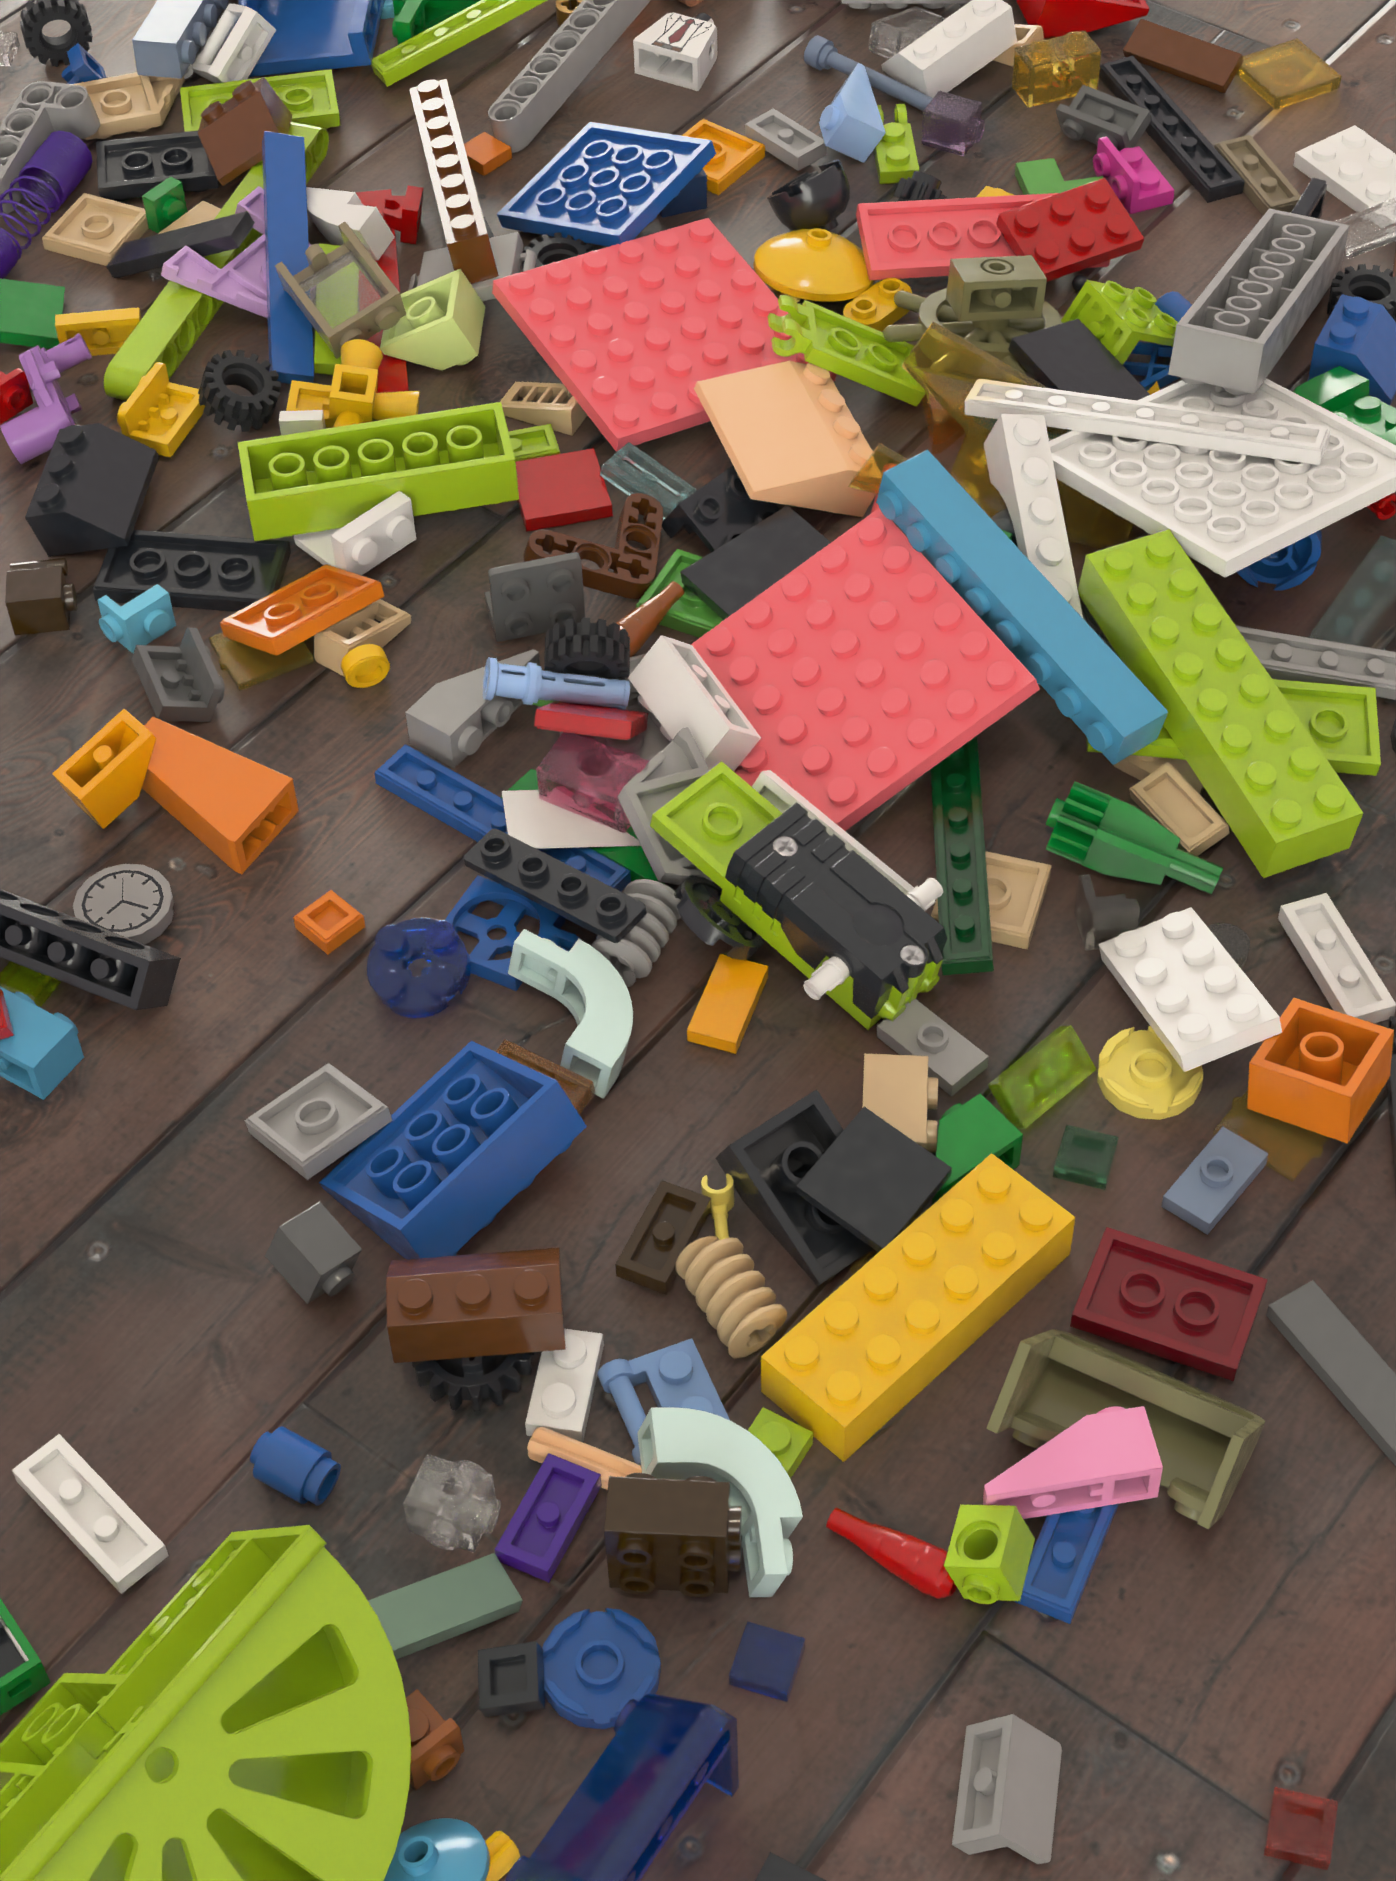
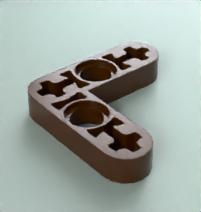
M636 493L628 496L619 517L615 548L551 530H537L529 537L523 554L524 562L577 552L581 560L586 559L595 562L600 568L593 570L582 565L583 586L629 599H640L652 584L656 574L663 507L658 500L647 494ZM639 514L643 515L644 525L637 523ZM627 541H637L643 544L647 550L641 551L632 548Z

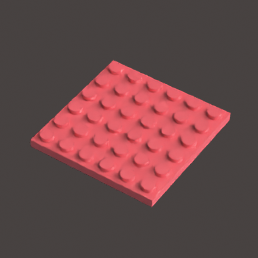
M709 218L493 280L492 294L571 395L578 401V404L616 452L710 422L694 390L697 381L785 361L809 363L805 361L803 353L783 357L773 351L771 342L773 337L789 340L792 336L772 330L769 327L768 315L773 313L777 316H785L788 312L779 309L778 298ZM829 371L830 377L835 381L836 374Z
M880 508L691 644L761 737L734 772L752 787L762 771L771 770L844 831L848 830L1040 690L1035 677L924 555L911 546L904 533L892 520L887 519L883 515Z

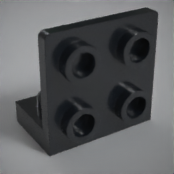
M731 466L680 502L663 520L662 528L670 538L684 529L689 534L695 532L709 551L713 552L780 509L775 503L750 499L734 466Z

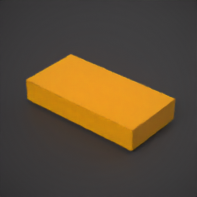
M720 954L687 1028V1041L736 1054L767 982L768 966L747 960L732 959L727 955Z

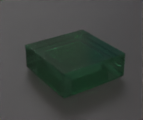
M1066 1124L1054 1165L1053 1177L1106 1190L1119 1137Z

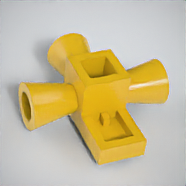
M354 339L345 342L341 347V364H335L331 386L292 380L286 411L323 410L327 429L373 422L374 419L379 421L418 415L420 390L377 393L378 368L383 358L382 351L372 342Z

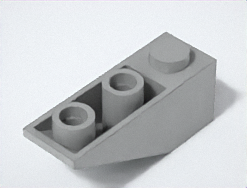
M532 649L498 663L526 667L527 663L531 662L537 663V666H540L539 652ZM485 667L437 683L405 712L410 745L454 769L468 755L474 754L481 743L497 727L503 726L509 720L511 714L523 704L522 699L494 696L492 700H484L483 677Z

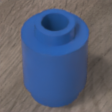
M284 1426L277 1428L273 1433L267 1431L262 1434L250 1455V1462L254 1464L253 1477L300 1504H305L308 1501L316 1506L322 1504L333 1490L341 1470V1465L332 1460L330 1451Z

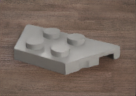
M688 727L682 728L674 739L661 752L659 751L648 762L646 767L623 787L617 796L658 881L674 885H681L686 878L692 875L704 877L712 881L650 827L652 814L709 771Z

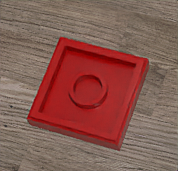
M594 448L516 461L519 500L517 501L526 532L613 517L612 503Z
M554 701L536 709L534 726H537V729L629 740L647 729L649 713Z

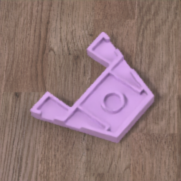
M258 186L237 204L235 214L248 211L255 222L252 228L263 234L222 269L188 246H184L163 264L161 276L268 319L264 190ZM316 287L311 289V301L316 298Z

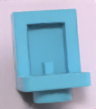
M158 584L121 607L107 595L97 600L102 617L99 619L101 630L110 641H118L132 653H134L136 645H147L176 626L169 593Z

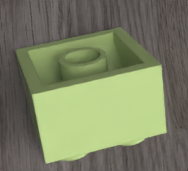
M461 269L400 294L406 315L400 318L398 323L392 328L383 330L380 349L384 355L441 371L455 365H465L478 356L486 306Z

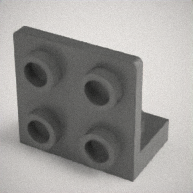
M577 552L495 567L488 571L490 591L484 592L485 603L497 642L546 633L548 629L553 630V625L557 623L566 626V620L574 618L576 623H582V618H585L582 564Z

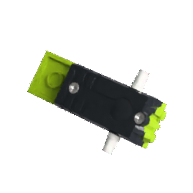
M722 761L652 814L650 827L722 889L720 901L809 978V980L804 982L803 987L812 999L819 1000L826 993L869 1030L881 1018L893 1022L905 1011V1005L916 999L918 993L929 992L939 981L938 972L943 961L942 952L947 936L944 927L925 912L943 893L942 886L934 878H927L922 885L916 886L910 892L904 894L854 850L849 852L845 848V843L835 834L829 835L826 832V827L816 818L813 820L809 818L808 811L796 802L782 813Z

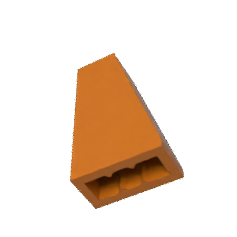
M152 717L144 726L156 737V742L142 789L232 870L243 874L299 812L293 778Z

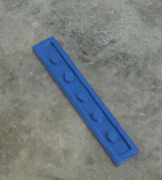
M406 744L374 772L376 784L477 842L494 828L508 834L502 798ZM589 847L538 849L621 892L631 883L630 870Z

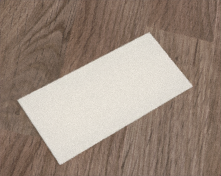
M623 788L570 789L629 822L617 797ZM564 789L502 791L508 835L536 849L641 846L639 840Z

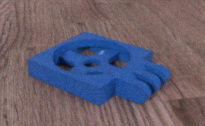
M477 875L427 943L429 957L517 991L523 982L508 974L511 957L502 960H493L496 954L512 952L514 941L520 935V932L516 931V926L525 914L539 920L540 929L537 936L551 940L568 952L577 940H581V938L560 929L565 923V917L495 881ZM486 900L504 906L497 917L488 920L476 916L472 912L480 902ZM494 928H502L507 932L506 936L500 940H492L487 934ZM458 931L477 938L478 944L470 955L463 951L456 943L454 937Z

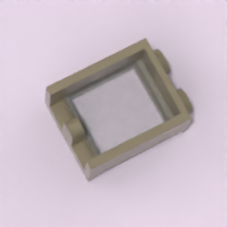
M346 222L338 225L344 244L327 255L319 244L311 245L305 252L309 266L292 276L282 261L275 265L284 291L289 293L333 352L336 359L341 357L340 350L345 342L354 339L367 340L381 330L392 328L398 323L400 318L406 315L400 292Z

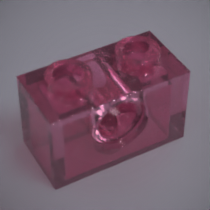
M563 732L536 768L539 799L626 833L631 824L617 796L623 787L646 767L649 761L634 753L624 752L599 743L593 738Z

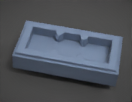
M1222 1127L1165 1193L1161 1207L1208 1235L1265 1167L1269 1153L1227 1128Z

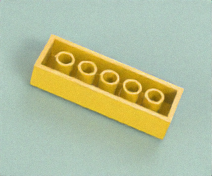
M991 1153L761 1356V1392L799 1425L812 1431L813 1437L840 1460L845 1462L1070 1255L1075 1216Z

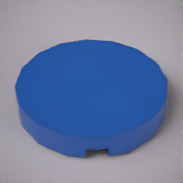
M605 1608L606 1612L596 1611L590 1613V1609L575 1612L554 1627L542 1646L545 1698L559 1716L579 1727L607 1729L626 1724L646 1710L658 1691L661 1662L655 1637L641 1620L620 1609Z

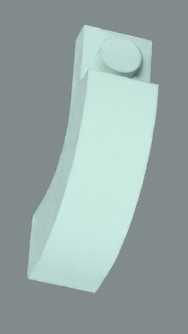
M523 929L514 941L508 974L552 996L569 1009L576 1020L577 1028L565 1043L558 1075L604 1099L619 1076L631 1035L633 1007L627 986L611 962L584 941L578 939L568 952L551 940L541 938Z
M650 1408L637 1433L642 1473L650 1474L657 1479L685 1480L692 1476H706L718 1482H730L731 1506H742L741 1535L749 1597H772L786 1576L791 1573L793 1551L788 1538L803 1517L795 1487L786 1470L770 1449L758 1438L730 1420L712 1413L690 1408Z

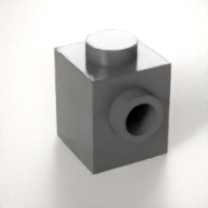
M318 1202L278 1227L265 1257L308 1304L325 1292L330 1297L336 1295L352 1281L355 1276L352 1269L362 1248L322 1203Z

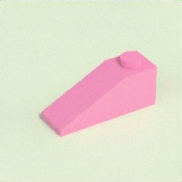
M1114 1406L1105 1408L1096 1414L1086 1415L985 1484L983 1505L1016 1506L1022 1518L1028 1519L1157 1498L1163 1466L1145 1407L1125 1409Z

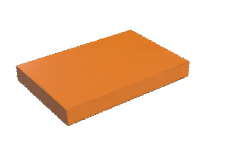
M325 564L223 619L220 622L224 637L278 656L383 598L384 592L381 582Z

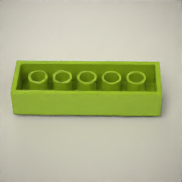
M501 402L237 442L254 541L342 528L398 491L411 499L413 517L519 500L516 461Z

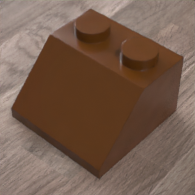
M264 77L255 83H252L251 80L242 83L233 91L231 99L223 104L219 101L214 102L201 114L202 119L198 135L216 177L222 186L263 160L262 139L264 131L282 134L289 133L292 114Z

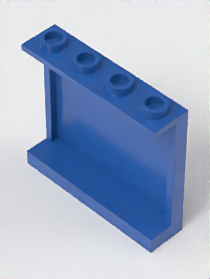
M239 0V5L247 6L257 11L276 29L249 77L371 65L385 0Z

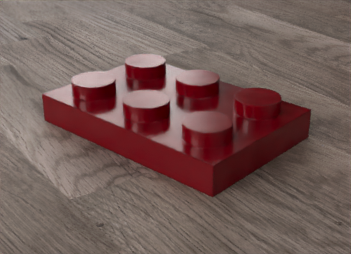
M1106 1227L1073 1310L1070 1327L1234 1381L1268 1279Z

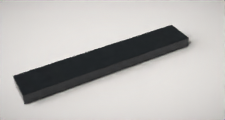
M1134 56L1099 65L1098 77L1116 98L1150 110L1152 120L1145 131L1207 203L1243 193L1245 181Z

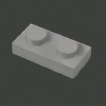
M774 108L745 124V137L764 144L767 152L797 171L827 155V146H825L824 139Z

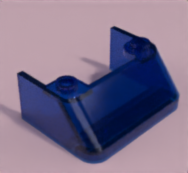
M646 1694L640 1701L634 1698L629 1700L615 1722L614 1733L616 1734L531 1857L521 1856L509 1871L505 1881H640L705 1782L731 1797L739 1788L737 1719L713 1704L657 1694Z

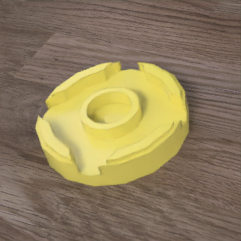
M1148 1026V1030L1134 1031L1135 1027L1124 1029L1107 1040L1099 1054L1097 1082L1104 1097L1119 1111L1140 1119L1161 1120L1179 1115L1194 1104L1202 1087V1065L1184 1072L1151 1026Z

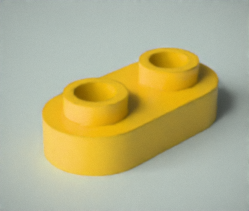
M897 278L883 279L847 303L843 309V316L882 332L887 326L892 325L910 311L898 307L894 302V295L900 290L912 293V290L908 284Z

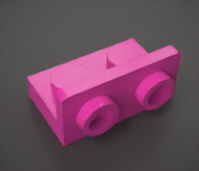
M1107 136L1098 139L1097 154L1093 157L1094 171L1097 177L1103 176L1106 178L1129 214L1173 203L1175 190L1140 146L1124 148L1118 151Z

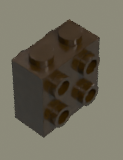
M632 1473L626 1477L609 1476L604 1524L609 1587L621 1588L623 1591L631 1594H648L654 1590L681 1591L683 1594L691 1597H707L713 1593H728L730 1571H741L742 1506H731L730 1482H718L706 1476H692L685 1480L657 1479L646 1473Z

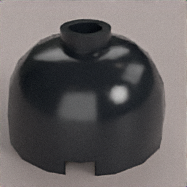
M833 160L819 166L821 173L815 171L810 174L806 172L776 189L772 192L771 196L767 197L774 213L783 225L793 231L814 228L831 231L839 225L836 218L846 210L850 200V185L840 160Z

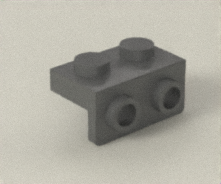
M1082 85L1070 106L1059 104L1056 109L1061 130L1066 136L1073 140L1083 139L1094 143L1096 146H1098L1099 138L1107 136L1118 151L1124 148L1135 147L1152 120L1150 110L1086 85Z
M187 627L180 647L136 645L132 662L156 717L162 721L211 722L217 703H221L223 700L225 686L223 678L218 675L211 660L210 650L204 644L198 629Z

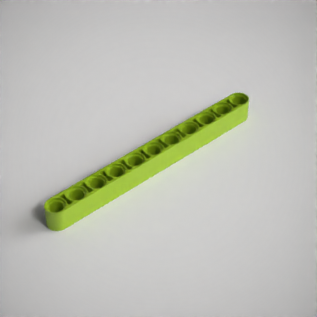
M291 121L288 135L304 137L307 184L327 154L329 144L328 132L324 127ZM263 160L249 170L215 219L235 214L237 204L258 186L263 189ZM252 228L239 248L204 256V258L222 269L263 234ZM169 281L109 363L104 376L106 395L127 401L137 388L141 378L147 375L156 362L166 364L170 380L224 301Z

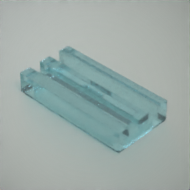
M630 442L601 466L600 476L628 496L643 493L658 500L663 507V520L680 502L697 491L696 488ZM624 460H627L628 462H630L631 464H633L635 467H637L638 469H640V470L643 471V472L641 473L640 471H638L636 468H634L633 466H631L630 464H628V463H627L626 461H624ZM657 482L660 483L661 485H663L665 488H667L668 490H670L671 492H673V493H674L675 495H677V496L675 497L673 494H671L670 492H668L667 490H665L663 487H661L660 485H658Z

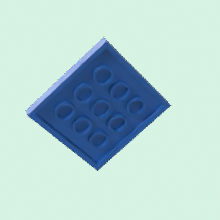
M589 122L497 213L498 219L503 228L541 235L547 234L551 237H554V233H561L562 238L570 235L573 236L575 241L580 239L585 243L607 247L633 240L716 155L712 140Z

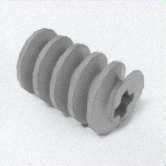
M635 880L629 883L623 891L626 895L645 904L647 914L620 942L613 943L597 935L596 941L592 944V947L599 951L616 968L627 987L632 986L636 982V978L648 976L652 969V963L661 954L660 948L665 946L669 940V934L677 926V919L681 918L677 911V904L681 900L675 898V891L671 887L654 880Z

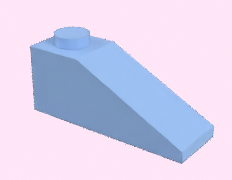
M858 63L837 92L831 104L823 110L819 125L825 146L863 163L886 132L865 66Z

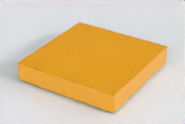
M705 119L700 120L682 135L712 140L716 155L703 167V170L707 175V190L717 195H720L765 157L764 144Z

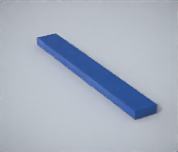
M264 131L262 159L269 363L271 364L269 372L276 370L279 375L277 381H281V383L291 384L292 380L313 383L312 324L289 293L284 291L275 265L282 261L292 276L309 266L305 255L309 247L304 137ZM309 290L306 294L311 300V290Z

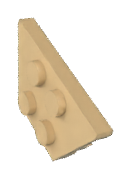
M135 72L74 84L87 89L100 120V127L97 132L84 139H106L116 134L132 131L144 132L150 128L162 126L185 81L184 76L182 79L143 76Z

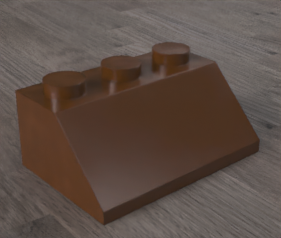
M560 1248L391 1261L386 1276L387 1330L394 1363L566 1350Z

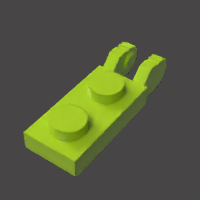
M896 104L894 110L895 122L883 125L886 133L873 150L879 184L899 183L901 178H912L914 171H919L911 124L907 123L905 104ZM877 105L883 123V110L881 109V105Z

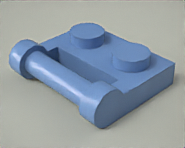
M692 1338L629 1361L625 1359L612 1360L598 1370L597 1376L605 1392L612 1394L635 1446L632 1450V1456L638 1465H641L637 1433L646 1415L633 1388L634 1386L646 1382L657 1407L690 1408L712 1413L730 1420Z

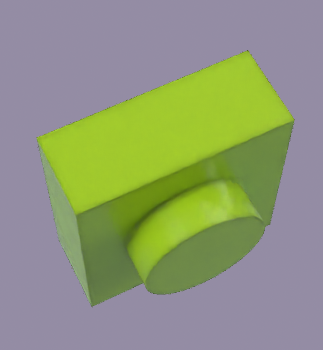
M764 1407L748 1429V1432L770 1449L780 1461L790 1479L813 1444L812 1431Z

